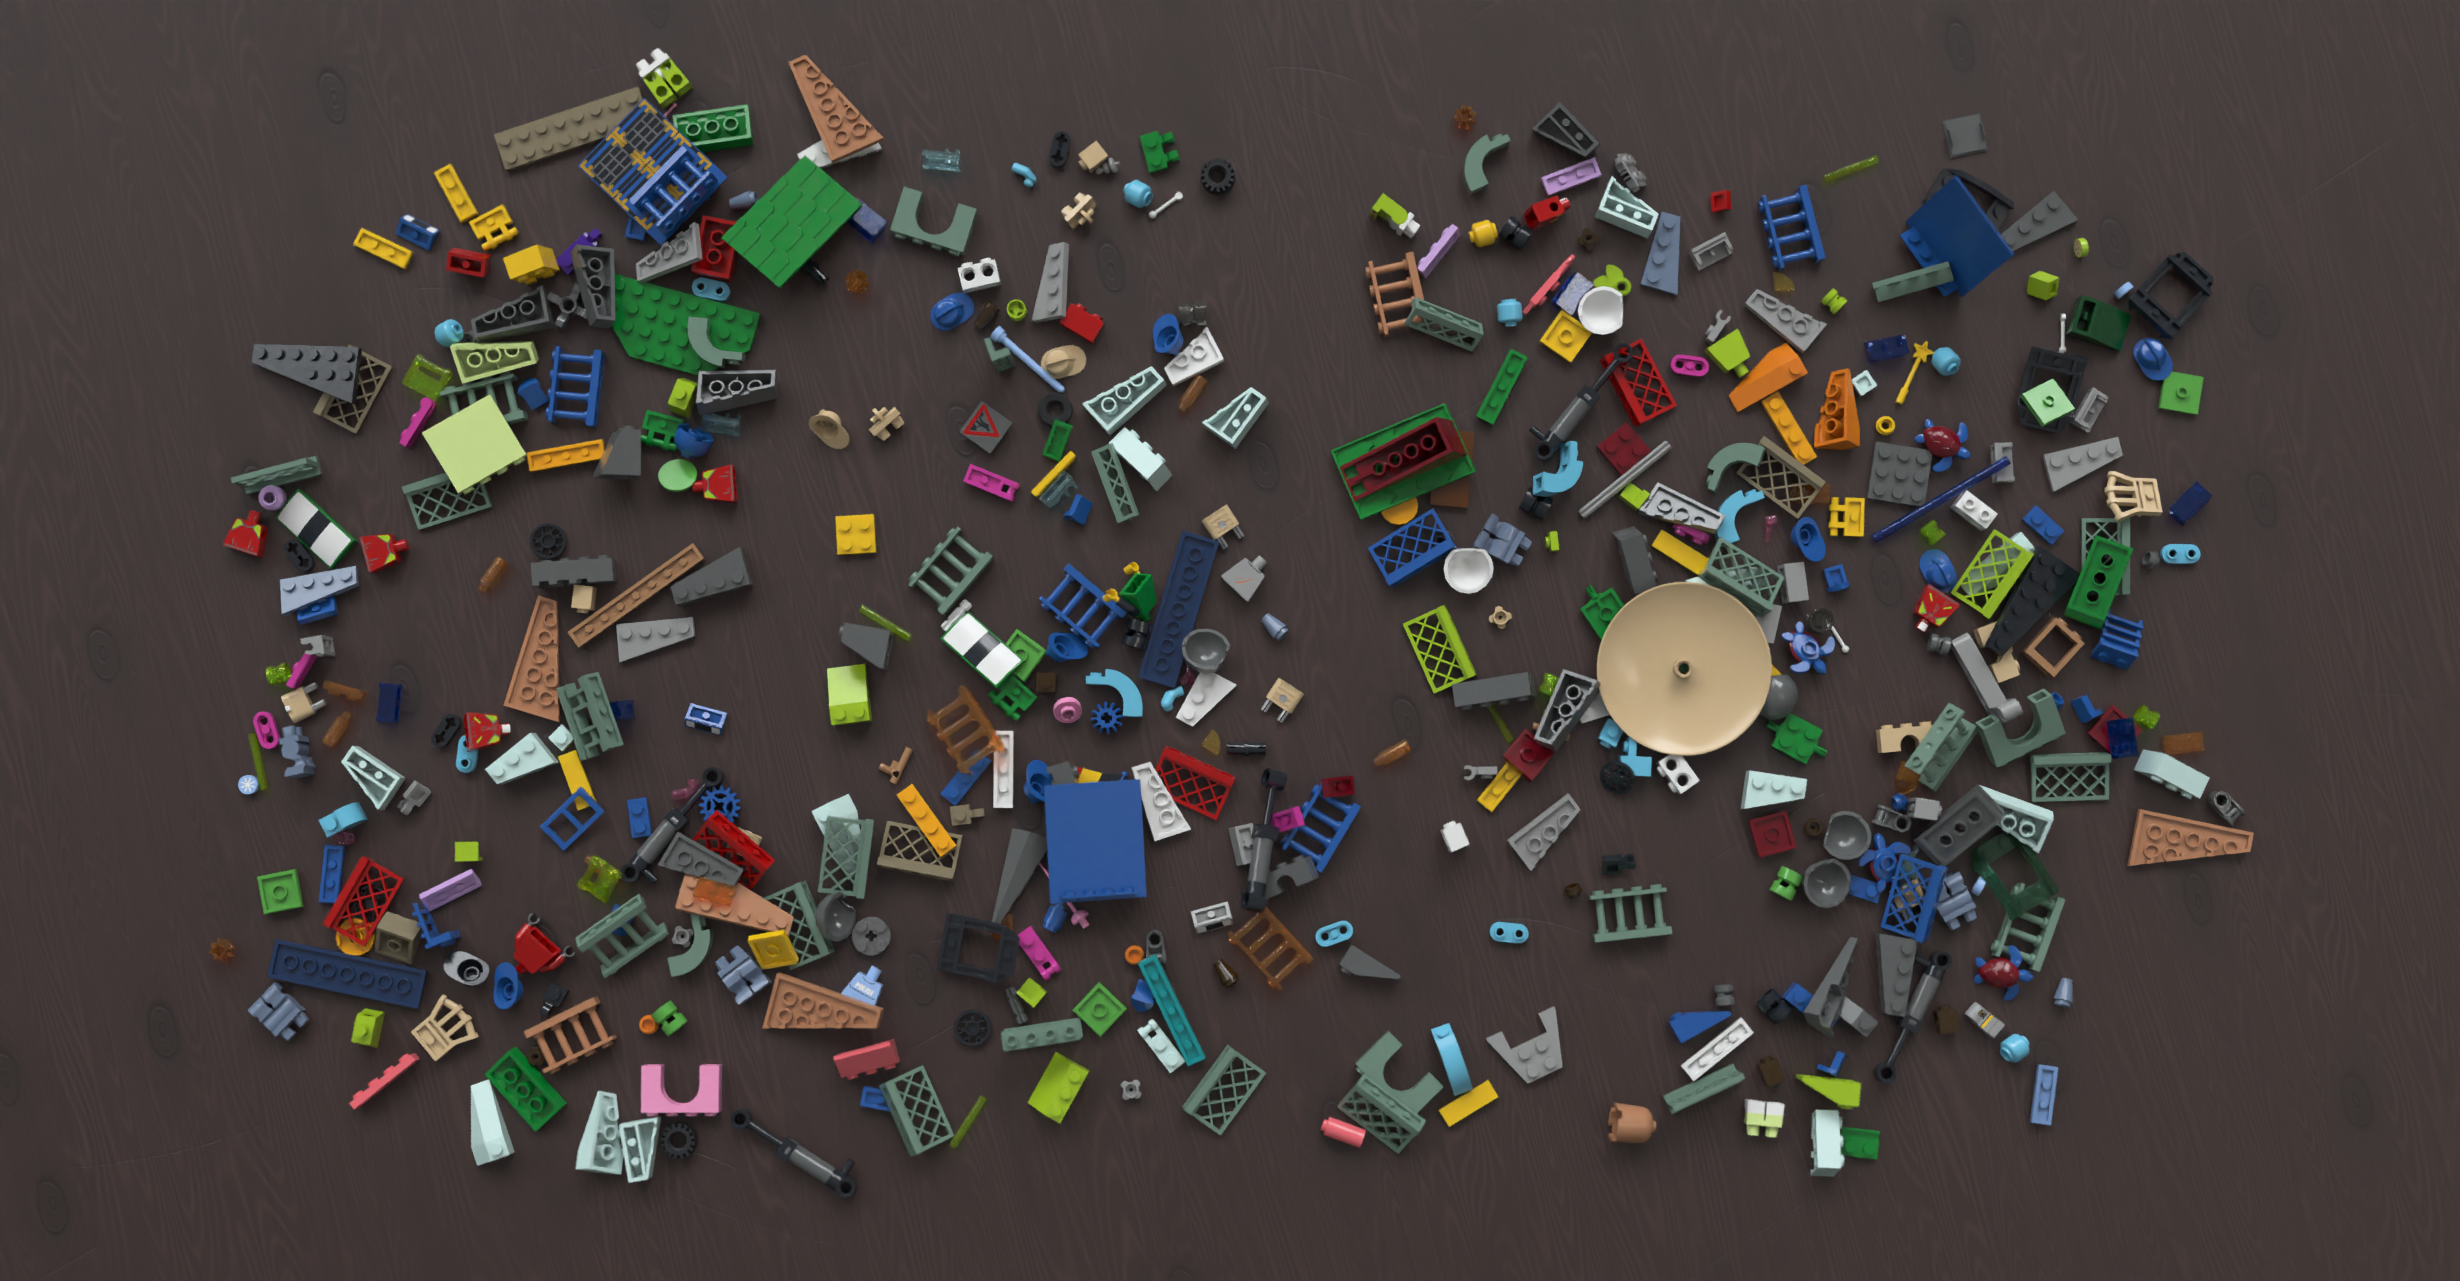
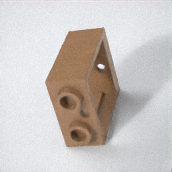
M2061 618L2050 619L2020 652L2048 678L2055 677L2085 644L2081 641L2082 637L2077 632L2070 631L2067 628V623ZM2054 626L2075 644L2055 667L2034 649Z

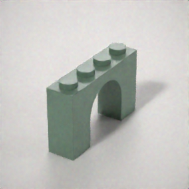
M904 187L890 229L894 237L905 240V238L912 239V243L921 246L925 243L931 245L930 248L941 251V249L948 250V253L953 256L959 257L960 254L965 256L978 215L977 209L958 203L951 226L941 234H928L920 229L917 221L924 197L923 193Z
M2045 689L2027 696L2033 713V723L2029 731L2022 737L2008 739L2001 721L1993 714L1975 722L1988 759L1996 767L2004 766L2009 761L2022 757L2025 753L2038 749L2043 744L2056 740L2066 733L2053 696Z
M1387 1030L1355 1062L1358 1066L1356 1070L1361 1075H1367L1417 1114L1443 1088V1085L1428 1072L1416 1085L1408 1090L1399 1091L1388 1086L1383 1077L1384 1065L1402 1044Z

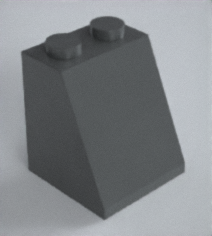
M623 426V428H618V431L612 433L593 474V478L631 480L641 476L640 429H635V426Z
M844 622V627L841 626L839 631L841 642L877 667L888 670L894 632Z

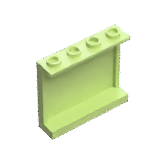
M490 394L422 432L459 494L463 492L465 495L473 491L474 485L487 483L491 480L490 476L495 473L501 475L508 470L507 467L514 463L516 466L525 461L524 457L527 456Z

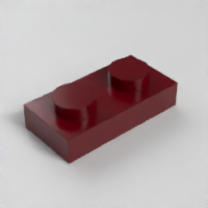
M1353 775L1321 779L1323 798L1355 795Z

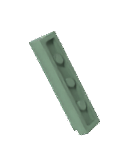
M1947 261L1872 284L1877 300L1881 302L1952 282L1954 278L1950 263Z
M1414 297L1411 302L1412 311L1405 321V325L1469 351L1474 350L1483 336V327L1479 322L1417 297ZM1415 315L1420 316L1424 319V321L1419 323H1416L1412 320L1414 319ZM1437 323L1440 324L1441 328L1434 330L1429 325ZM1455 330L1458 334L1449 336L1446 334V331ZM1470 336L1474 340L1469 344L1464 342L1462 338Z
M990 337L984 339L997 372L1016 366L1008 347L996 351Z
M1113 443L1092 451V456L1117 523H1125L1132 520L1133 517L1139 515ZM1108 449H1109L1110 454H1111V458H1110V459H1109L1108 454H1107V451H1106V450H1108ZM1113 468L1117 470V473H1118L1117 478H1116V475H1115V473H1114ZM1120 486L1123 487L1125 491L1124 495L1121 492ZM1126 504L1130 505L1131 510H1132V513H1131V514L1129 513V510H1128Z

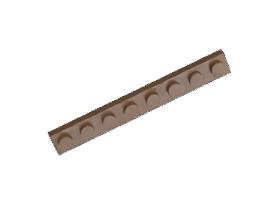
M692 543L568 631V634L578 648H581L705 560L696 545Z

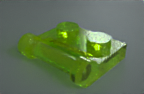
M417 354L402 384L438 401L440 397L439 392L444 390L447 382L453 375V371L448 368L444 369L424 359V356ZM423 366L442 377L438 381L418 371V368Z
M592 856L589 861L590 865L584 876L579 879L577 886L582 890H587L606 903L623 873L600 857ZM596 868H599L601 872L596 881L592 883L590 879Z

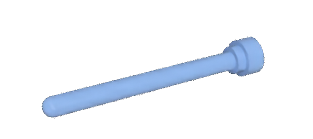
M999 326L990 336L993 341L1003 343L1059 393L1064 392L1065 388L1006 337L1007 334L1002 327Z

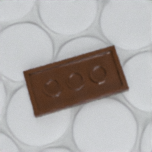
M1458 431L1472 461L1475 432ZM1471 475L1431 491L1429 505L1467 509Z

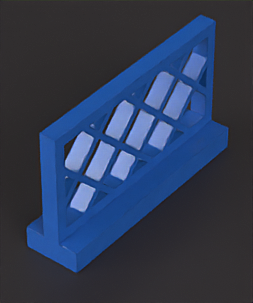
M1432 508L1373 544L1368 549L1384 575L1386 582L1391 588H1394L1458 548L1436 511ZM1431 515L1436 520L1434 528L1424 526L1425 519ZM1413 526L1420 527L1417 538L1408 536L1409 528ZM1423 528L1433 531L1430 541L1420 539ZM1436 531L1444 533L1446 540L1442 543L1433 542ZM1396 536L1404 537L1401 548L1391 546L1393 538ZM1407 538L1416 540L1414 551L1404 549ZM1419 542L1429 543L1427 552H1417ZM1380 546L1387 547L1385 558L1377 556L1374 550ZM1390 548L1400 550L1398 561L1388 559ZM1403 551L1413 553L1412 560L1409 563L1401 562ZM1387 561L1396 563L1395 571L1389 575L1385 570Z
M1900 854L1881 927L1914 938L1917 942H1926L1929 938L1948 867L1937 866ZM1904 860L1912 863L1913 871L1905 872L1903 868ZM1923 867L1932 869L1931 877L1924 879L1919 869ZM1916 871L1922 882L1913 886L1908 875ZM1905 878L1910 888L1901 892L1898 881ZM1923 883L1926 895L1920 898L1915 887ZM1911 890L1916 900L1908 904L1903 893ZM1900 896L1905 906L1896 910L1893 899ZM1918 902L1921 907V913L1915 916L1910 905ZM1906 908L1911 918L1903 922L1898 911ZM1895 914L1900 924L1896 926L1887 924L1888 917ZM1913 920L1916 925L1915 933L1908 931L1905 923Z

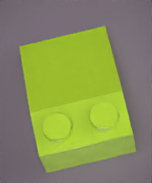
M866 664L828 668L831 725L837 726L872 721Z
M1802 1074L1795 1075L1796 1079L1837 1103L1838 1107L1843 1109H1853V1106L1859 1107L1861 1083L1849 1079Z

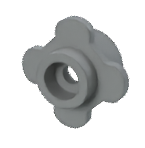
M677 926L672 942L674 944H682L684 947L690 946V938L694 934L693 930Z
M1138 1080L1133 1082L1123 1081L1121 1083L1123 1099H1138L1141 1097V1092L1139 1091L1140 1082Z

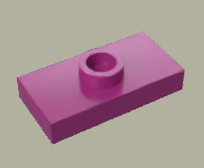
M304 653L301 660L293 666V673L286 685L293 689L299 688L317 656Z

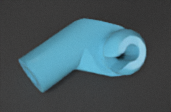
M1018 163L1013 164L1012 172L1026 178L1024 184L1030 188L1033 187L1034 183H1036V177L1032 171Z
M1182 686L1165 692L1161 700V706L1165 711H1171L1174 699L1184 695Z

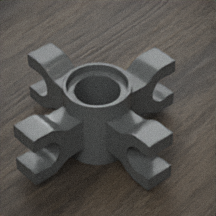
M575 283L570 297L561 298L549 292L546 298L559 305L562 312L557 318L555 325L562 329H565L570 316L579 315L588 320L586 310L581 308L578 303L582 296L578 284ZM573 302L574 308L567 311L566 305Z

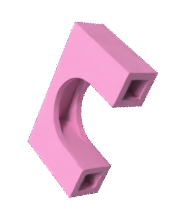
M645 1064L641 1066V1113H647V1116H658V1113H666V1116H678V1113H685V1116H697V1113H705V1116H716V1113L722 1111V1064L700 1065L699 1091L696 1097L688 1103L676 1102L667 1095L664 1087V1064Z

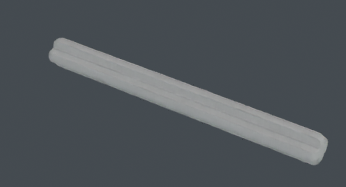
M1664 441L1579 510V514L1583 518L1588 517L1672 448L1671 445Z

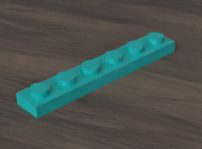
M1154 954L1139 961L1138 965L1187 1066L1205 1059L1206 1056L1157 955Z

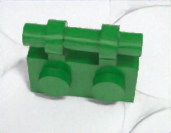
M647 410L642 429L649 430L647 436L641 434V442L646 443V446L652 447L654 445L661 447L665 451H677L675 443H672L671 440L675 436L678 425L684 423L685 420ZM655 434L665 435L664 440L655 438Z
M1014 675L1002 686L1001 692L998 695L993 690L988 694V697L993 700L992 703L995 706L998 705L1005 711V715L1008 718L1011 717L1015 721L1021 717L1016 712L1018 707L1026 711L1038 698ZM1006 695L1014 702L1012 706H1009L1003 700Z

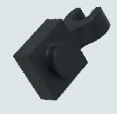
M1621 854L1602 856L1603 875L1621 874L1622 869L1632 870L1636 868L1634 854H1627L1623 858Z
M551 981L542 997L547 1002L539 1014L549 1017L554 1006L561 1007L569 990Z

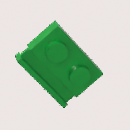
M1842 1126L1840 1128V1136H1843V1147H1840L1841 1155L1877 1160L1880 1131Z

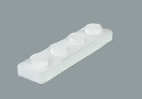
M994 731L993 808H1013L1014 731Z
M1740 1017L1680 1066L1692 1081H1695L1754 1032Z

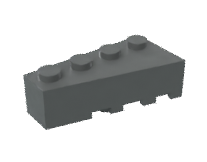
M576 244L570 255L590 327L609 329L615 322L614 249Z
M542 285L529 294L527 292L512 302L504 303V306L498 309H492L472 319V330L478 343L493 342L555 328L550 301L546 299L548 296L547 290Z
M776 370L699 371L696 404L700 416L774 400L778 397Z
M1529 672L1452 684L1455 707L1461 708V711L1472 710L1473 706L1486 708L1491 707V704L1495 703L1505 705L1510 704V701L1518 700V702H1523L1531 698H1537L1534 675Z

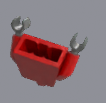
M534 913L528 916V923H525L515 935L514 948L516 951L513 956L519 962L516 970L520 974H525L527 971L532 974L537 971L541 973L552 971L565 962L566 957H572L576 953L575 951L572 955H568L566 950L571 946H566L564 952L560 954L562 950L535 927L541 923V918L539 917L536 922H532V918L535 916Z

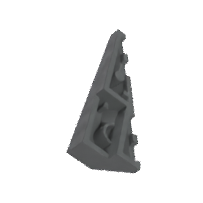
M1012 828L992 922L1001 924L1007 912H1010L1012 909L1011 906L1016 898H1019L1032 878L1040 861H1043L1047 851L1046 837Z
M1849 938L1804 1011L1807 1023L1827 1037L1833 1038L1834 1036L1832 1025L1833 1021H1838L1839 1015H1837V1011L1844 999L1850 976L1847 970L1849 963L1854 962L1852 955L1856 945L1859 943L1858 938Z

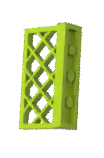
M1994 529L1951 591V594L1990 619L2034 553ZM1995 535L2002 539L2004 547L1992 548L1991 540ZM2015 547L2021 551L2018 558L2009 559L2008 548ZM2004 549L2006 560L1995 562L1993 551ZM1991 552L1993 563L1982 565L1980 559L1982 553ZM2007 563L2009 570L2007 574L1998 575L1996 565ZM1993 565L1995 576L1984 578L1982 567ZM1980 568L1982 579L1971 580L1969 574L1971 569ZM1996 579L1998 587L1995 590L1987 591L1985 580ZM1982 581L1984 592L1973 594L1971 583ZM1969 584L1971 594L1963 596L1958 593L1957 590L1960 585ZM1985 594L1987 602L1981 608L1975 603L1974 596Z
M1446 605L1403 623L1434 694L1452 686V684H1457L1477 675ZM1435 613L1439 620L1436 628L1426 624L1428 617ZM1413 623L1423 625L1419 636L1411 633L1409 625ZM1425 626L1435 630L1432 640L1421 637ZM1437 631L1446 635L1447 639L1444 645L1434 642ZM1420 639L1430 642L1427 653L1419 651L1418 643ZM1432 644L1443 647L1439 658L1429 654ZM1445 649L1453 651L1454 658L1452 663L1442 659ZM1428 657L1438 660L1435 670L1426 667L1425 663ZM1440 661L1451 665L1447 675L1437 672ZM1453 666L1461 669L1463 677L1459 679L1449 677ZM1436 674L1446 678L1444 685L1436 688L1433 682Z

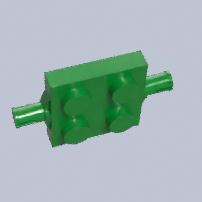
M1590 585L1585 590L1591 599L1579 610L1599 639L1602 640L1608 625L1624 604L1612 587L1604 593L1597 594L1592 585Z
M1791 713L1785 717L1780 725L1770 720L1766 724L1767 728L1775 731V739L1771 747L1804 765L1807 764L1810 755L1814 752L1825 757V753L1828 751L1818 746V739L1823 730Z

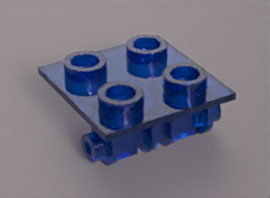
M2134 718L2106 721L2112 759L2139 756Z

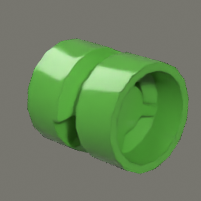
M1781 866L1777 874L1778 880L1773 881L1769 890L1792 901L1796 894L1795 887L1800 886L1803 876ZM1784 882L1789 884L1787 888L1783 887Z
M671 1000L651 1015L657 1024H662L661 1029L667 1037L671 1036L688 1022L682 1013H677L678 1008ZM673 1016L675 1020L668 1024L666 1020Z

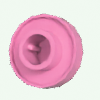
M1065 697L1054 704L1053 712L1058 721L1071 723L1079 719L1082 708L1077 699Z

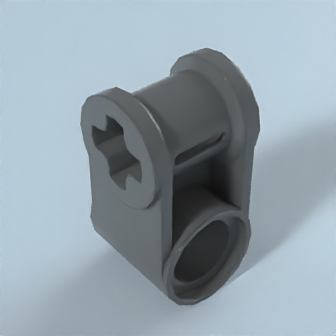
M2214 791L2208 795L2207 801L2209 806L2213 808L2228 826L2232 827L2234 825L2233 822L2241 815L2244 816L2246 814L2245 810L2228 793ZM2219 795L2222 797V802L2220 805H2218L2216 802V799Z
M1878 804L1877 814L1871 823L1895 832H1906L1910 829L1911 820L1909 817ZM1899 818L1905 821L1903 829L1897 827L1896 823Z
M1151 930L1146 937V958L1156 954L1161 965L1164 967L1166 966V951L1164 949L1163 934L1159 930ZM1152 934L1159 935L1161 940L1158 944L1150 942L1149 938Z

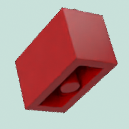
M452 248L448 251L446 270L484 278L489 274L491 255Z
M1071 303L1066 311V317L1062 318L1059 322L1060 325L1089 343L1094 344L1105 326L1104 322H1102L1103 318L1095 313L1092 315L1087 313V309L1079 303L1076 305Z

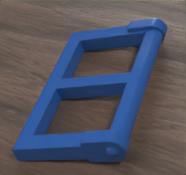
M579 787L561 807L540 825V828L565 851L605 811L584 788ZM579 795L596 811L584 825L567 809ZM561 813L579 829L566 843L549 826Z

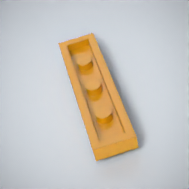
M1776 392L1762 400L1761 404L1792 456L1803 465L1817 457L1780 393Z
M599 439L527 452L530 472L600 460L605 450L604 440Z
M913 784L897 794L941 858L957 847Z

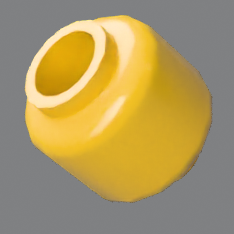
M1489 220L1474 223L1471 231L1468 232L1471 243L1475 242L1477 247L1491 245L1495 242V238H1498L1496 226Z

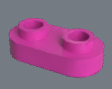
M1679 354L1670 361V369L1675 374L1702 377L1708 372L1709 364L1702 357ZM1681 362L1682 368H1678L1676 363ZM1695 365H1700L1701 371H1697Z
M1675 523L1673 525L1676 534L1682 537L1687 535L1692 538V542L1698 545L1707 544L1710 539L1708 534L1698 529Z
M264 711L257 713L254 716L253 724L261 746L266 749L276 748L280 744L279 739L281 737L273 715ZM264 718L268 720L266 725L262 722ZM270 736H273L274 741L272 743H270L268 740Z

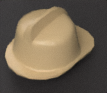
M1074 345L1054 348L1043 355L1041 367L1054 379L1072 376L1084 369L1086 355L1081 348Z
M822 409L818 415L813 416L809 420L810 429L829 447L842 449L849 444V435L841 426L840 417L836 413Z

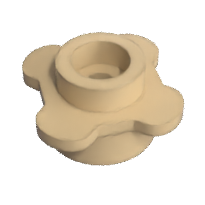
M1497 606L1493 615L1489 616V621L1497 624L1499 629H1503L1506 626V622L1512 618L1510 612L1503 610L1501 606Z

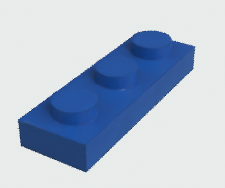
M976 749L941 792V795L956 806L991 763V760Z

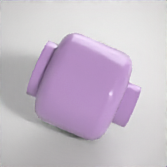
M266 486L260 491L258 496L259 503L267 510H279L287 501L285 491L278 486Z

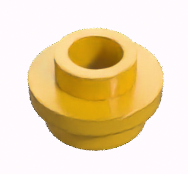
M1883 416L1876 422V430L1881 435H1889L1895 429V422L1891 417ZM1882 423H1887L1888 428L1883 429Z

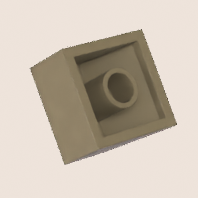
M386 912L376 929L375 953L411 965L422 938L420 934H422L423 929L416 925L419 922L398 914Z

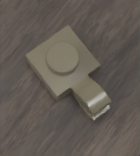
M970 804L950 807L952 826L971 824L973 817L985 816L984 808L970 810Z

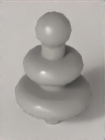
M1109 158V164L1104 162L1102 164L1103 167H1098L1095 171L1097 174H1101L1104 171L1106 174H1109L1111 169L1113 173H1116L1120 162H1115L1113 158Z

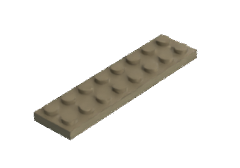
M635 87L494 134L505 170L508 172L603 140L643 100L640 88Z

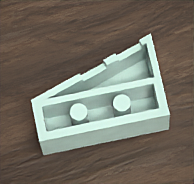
M529 733L485 770L497 784H505L559 762L536 733Z

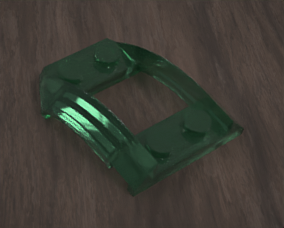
M2002 831L1973 849V869L1977 871L1989 886L2001 906L2006 910L2010 920L2022 916L2028 910L2059 892L2050 874L2032 849L2026 843L2020 842L2012 834ZM2017 847L2040 879L2012 896L1988 864Z

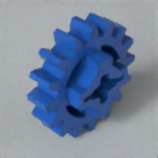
M714 786L713 792L706 790L708 796H701L704 803L699 804L704 809L700 811V814L706 815L703 820L706 821L719 807L718 802L724 803L722 806L724 810L718 811L734 823L733 817H739L740 815L737 813V810L742 809V807L737 805V803L741 802V799H735L738 793L731 794L732 788H728L725 791L724 786H720L719 790ZM721 793L727 796L723 799H720L718 796H716V794ZM709 801L711 802L710 810H708ZM731 803L733 804L732 812L729 810Z

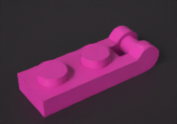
M422 398L420 410L412 416L410 426L400 436L401 440L399 443L411 449L437 407L436 402L430 398Z
M970 464L963 482L1011 502L1014 501V493L1020 486L1019 483ZM1004 484L1009 486L1007 493L1001 491Z
M1299 806L1272 814L1271 826L1279 827V832L1305 825Z
M1031 926L1018 934L1021 947L1046 981L1051 978L1050 976L1053 973H1058L1062 970ZM1049 961L1051 966L1045 969L1043 964Z

